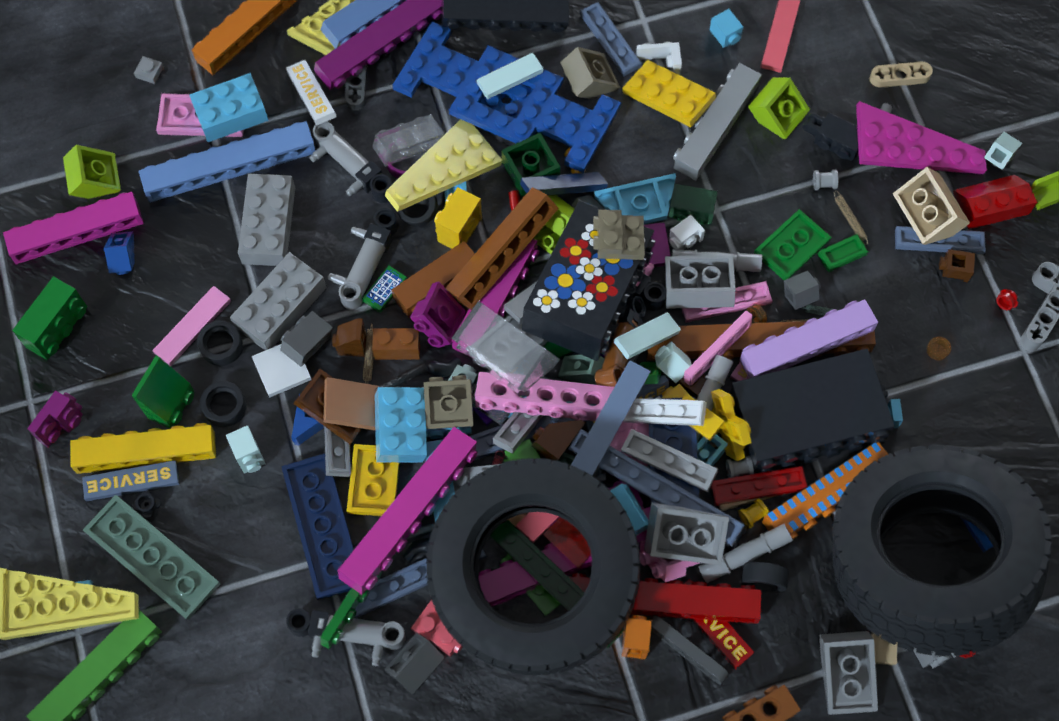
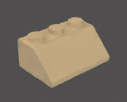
M929 167L923 169L893 193L924 245L953 237L970 224L941 175Z

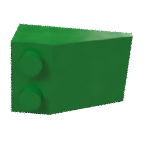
M155 356L133 392L132 397L149 420L171 429L182 419L183 410L186 405L192 402L194 389L185 378L164 360Z

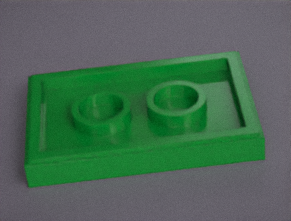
M799 209L756 248L754 254H762V261L780 278L786 280L798 272L831 241L832 237Z

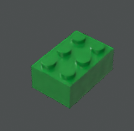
M53 276L13 328L12 332L27 349L48 360L51 355L57 352L62 340L70 335L77 320L84 316L87 305L75 288Z

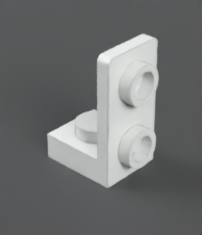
M679 42L645 43L637 46L636 56L639 60L666 58L667 68H671L672 72L680 75L682 62Z

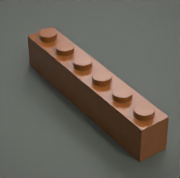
M532 187L445 289L457 301L472 310L559 209L558 206L547 194Z

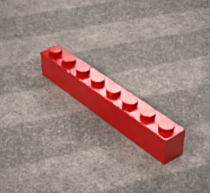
M575 573L572 574V577L568 576L584 592L586 591L590 581L587 575ZM648 578L644 579V582L639 581V590L630 615H656L658 617L758 624L761 612V590L755 589V586L751 585L731 588L730 584L721 583L715 587L707 586V583L693 582L692 585H686L679 580L659 583L657 579Z

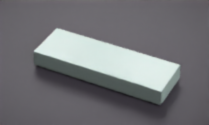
M531 53L477 79V84L486 98L489 99L543 73V67L535 55Z
M667 312L616 337L614 343L628 360L679 334L681 329Z

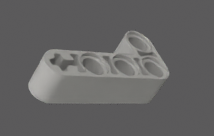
M1051 262L1042 263L1032 276L1033 284L1048 295L1020 338V345L1026 351L1033 352L1037 350L1059 319V266ZM1051 301L1055 302L1058 306H1054ZM1040 318L1045 319L1048 324L1043 323ZM1034 332L1038 334L1035 339L1032 338Z

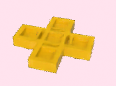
M721 389L711 392L714 403L712 412L725 422L718 433L728 443L725 450L726 455L739 461L745 458L743 451L745 445L751 443V428L747 421L735 416L733 397Z

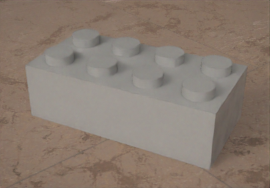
M248 174L238 255L242 264L277 266L288 254L295 196V185L292 176Z
M289 252L230 316V319L238 331L262 349L268 350L273 348L280 341L284 333L297 322L327 288L324 277Z

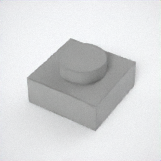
M143 56L134 75L138 79L155 84L164 66L162 62Z

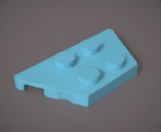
M676 174L594 191V197L606 210H622V215L644 216V224L667 220Z

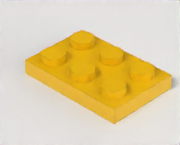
M354 444L347 514L382 516L396 499L400 463H376V445Z

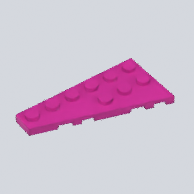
M859 101L857 103L859 164L925 169L929 167L937 171L984 174L987 171L984 150Z

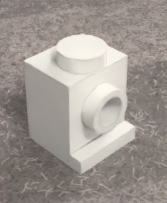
M690 215L670 229L669 242L675 250H683L685 247L690 248L697 240L699 242L703 240L705 230Z

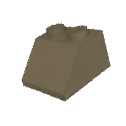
M577 47L560 62L564 69V75L568 78L572 91L577 97L592 99L620 88L604 53Z

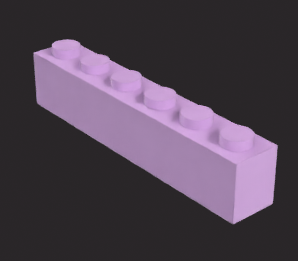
M865 299L860 302L855 300L839 311L833 309L824 315L825 317L818 320L817 318L808 320L804 323V326L799 328L791 327L778 337L773 335L763 341L764 343L757 346L751 344L745 347L741 354L740 362L749 379L785 370L873 332L878 321Z

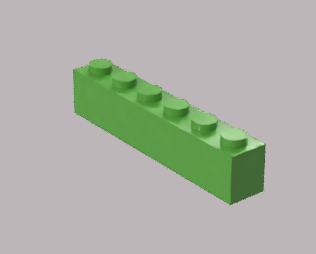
M139 610V619L122 621L26 717L30 721H73L74 719H79L86 712V707L92 701L98 700L105 693L104 689L111 682H116L123 675V670L129 664H134L141 657V652L147 646H152L159 639V634L162 631Z

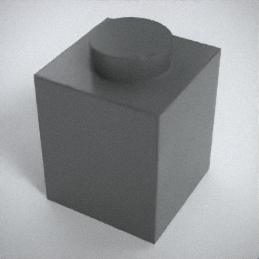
M808 271L784 280L785 297L795 310L819 300L821 285L816 277L813 278Z

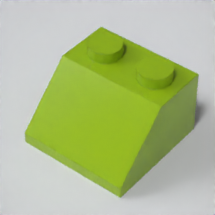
M772 78L748 106L758 123L782 139H786L810 111L791 78Z
M75 145L63 157L69 195L90 199L121 191L115 153Z

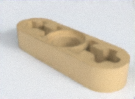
M926 62L879 65L873 68L870 82L876 87L924 84L929 81L933 70L930 64ZM903 71L907 77L899 78L895 72Z

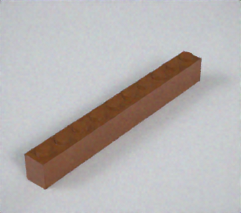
M807 321L751 323V327L722 356L729 360L734 357H741L745 347L751 344L757 346L764 343L763 341L773 335L778 337L791 327L799 328L804 326V323ZM732 324L679 326L681 329L679 334L646 350L647 361H656L655 355L662 346L668 345L671 341L690 359H698ZM870 332L815 357H820L824 354L840 356L867 348L870 353L876 345L875 332Z

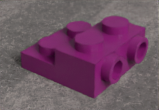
M438 281L432 283L425 299L418 301L410 319L414 322V328L424 332L428 337V343L439 348L452 343V339L466 311Z
M55 390L27 429L41 444L49 448L52 443L57 441L62 429L70 433L72 429L80 424L83 407L69 393L65 392L62 395Z

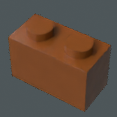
M415 328L373 329L372 351L375 360L420 359L419 331Z

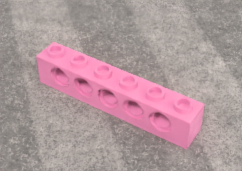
M479 372L475 404L477 408L483 410L494 409L503 410L507 413H527L532 416L546 415L553 418L564 417L574 420L596 421L614 387Z

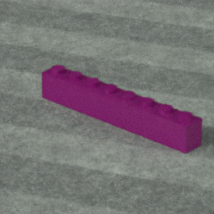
M406 0L316 61L315 73L329 90L335 86L337 88L341 87L347 81L346 78H349L351 75L357 76L361 73L363 66L374 64L383 53L386 52L388 54L392 52L399 42L402 41L404 43L408 41L414 32L424 30L433 19H440L442 17V0Z

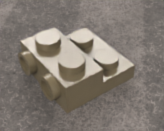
M598 210V216L593 217V230H597V236L593 238V249L598 250V259L644 260V216L622 215V210Z
M452 376L451 381H443V377L429 378V382H424L426 429L474 426L471 379H466V376Z

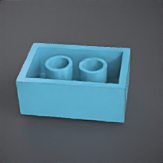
M251 73L189 94L207 142L268 121L264 105Z
M377 388L375 393L376 463H423L427 456L424 388Z

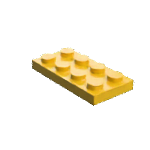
M649 60L641 66L622 88L623 94L689 127L694 125L716 99L715 92Z

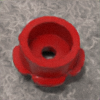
M1008 289L1001 290L996 299L998 306L1003 310L1016 308L1019 303L1017 301V294Z

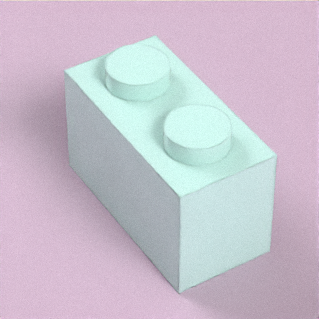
M248 425L226 435L233 454L244 473L256 472L261 469L262 465L266 464Z

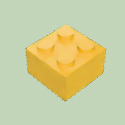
M457 187L454 193L449 194L445 202L446 206L443 211L440 210L436 214L434 219L438 242L452 249L463 241L467 243L482 219L481 198Z

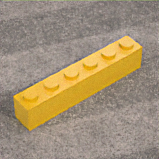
M198 423L194 427L186 428L184 426H173L168 430L152 428L148 432L141 433L127 431L123 435L107 433L96 438L81 436L78 440H70L71 468L77 474L141 467L174 460L178 463L216 458L215 431L211 425L206 423Z

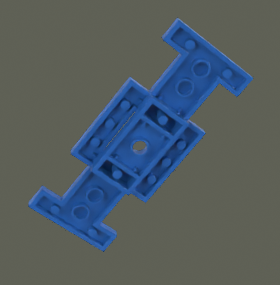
M435 22L430 24L392 85L393 90L412 98L421 82L456 96L449 109L450 115L513 143H518L532 137L537 132L572 147L564 160V165L579 172H585L617 115L621 102L602 94L594 109L590 110L556 95L563 84L564 78L544 69L543 73L487 99L478 86L477 79L519 58L487 46L479 61L444 47L451 35V29ZM507 97L512 99V102L505 104L501 100Z

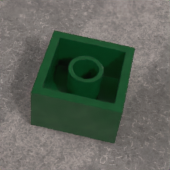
M541 133L501 150L502 164L521 197L527 194L520 185L521 178L560 175V165Z

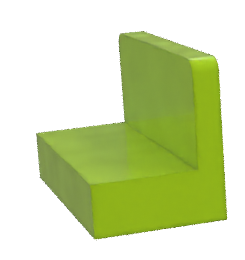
M1059 171L1033 182L1031 189L1037 200L1035 205L1037 210L1059 202Z

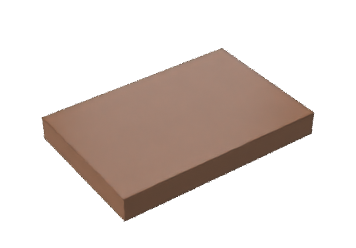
M327 377L324 387L323 422L375 430V393L377 391L376 388L379 386Z

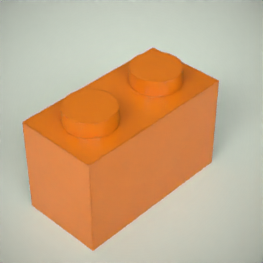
M633 615L631 618H628L624 627L621 657L646 659L649 651L652 621L646 620V617Z

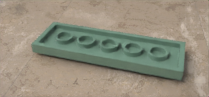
M117 495L83 529L87 535L186 620L192 617L220 585L218 580Z

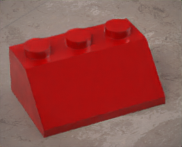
M1016 175L953 190L957 203L970 222L967 225L968 230L1028 215L1037 204L1030 184Z

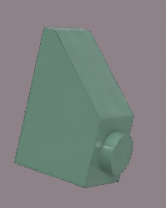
M583 355L564 356L558 377L576 383L596 385L595 373L598 369L602 368L604 358L600 356L599 360L595 361Z

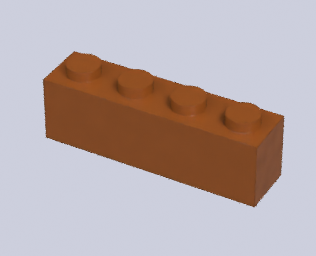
M463 241L391 289L393 299L409 318L418 301L425 299L432 283L439 281L446 288L475 253Z

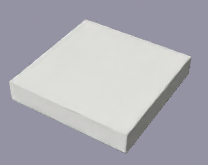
M281 344L252 356L269 398L312 380L305 364L300 367L280 351Z

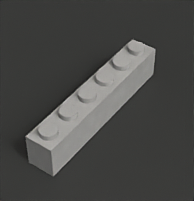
M741 63L738 64L735 70H730L726 78V84L720 85L716 92V99L707 108L704 117L700 116L696 121V129L693 133H688L684 140V147L682 149L678 148L673 157L675 160V170L695 181L698 179L758 88L762 74Z

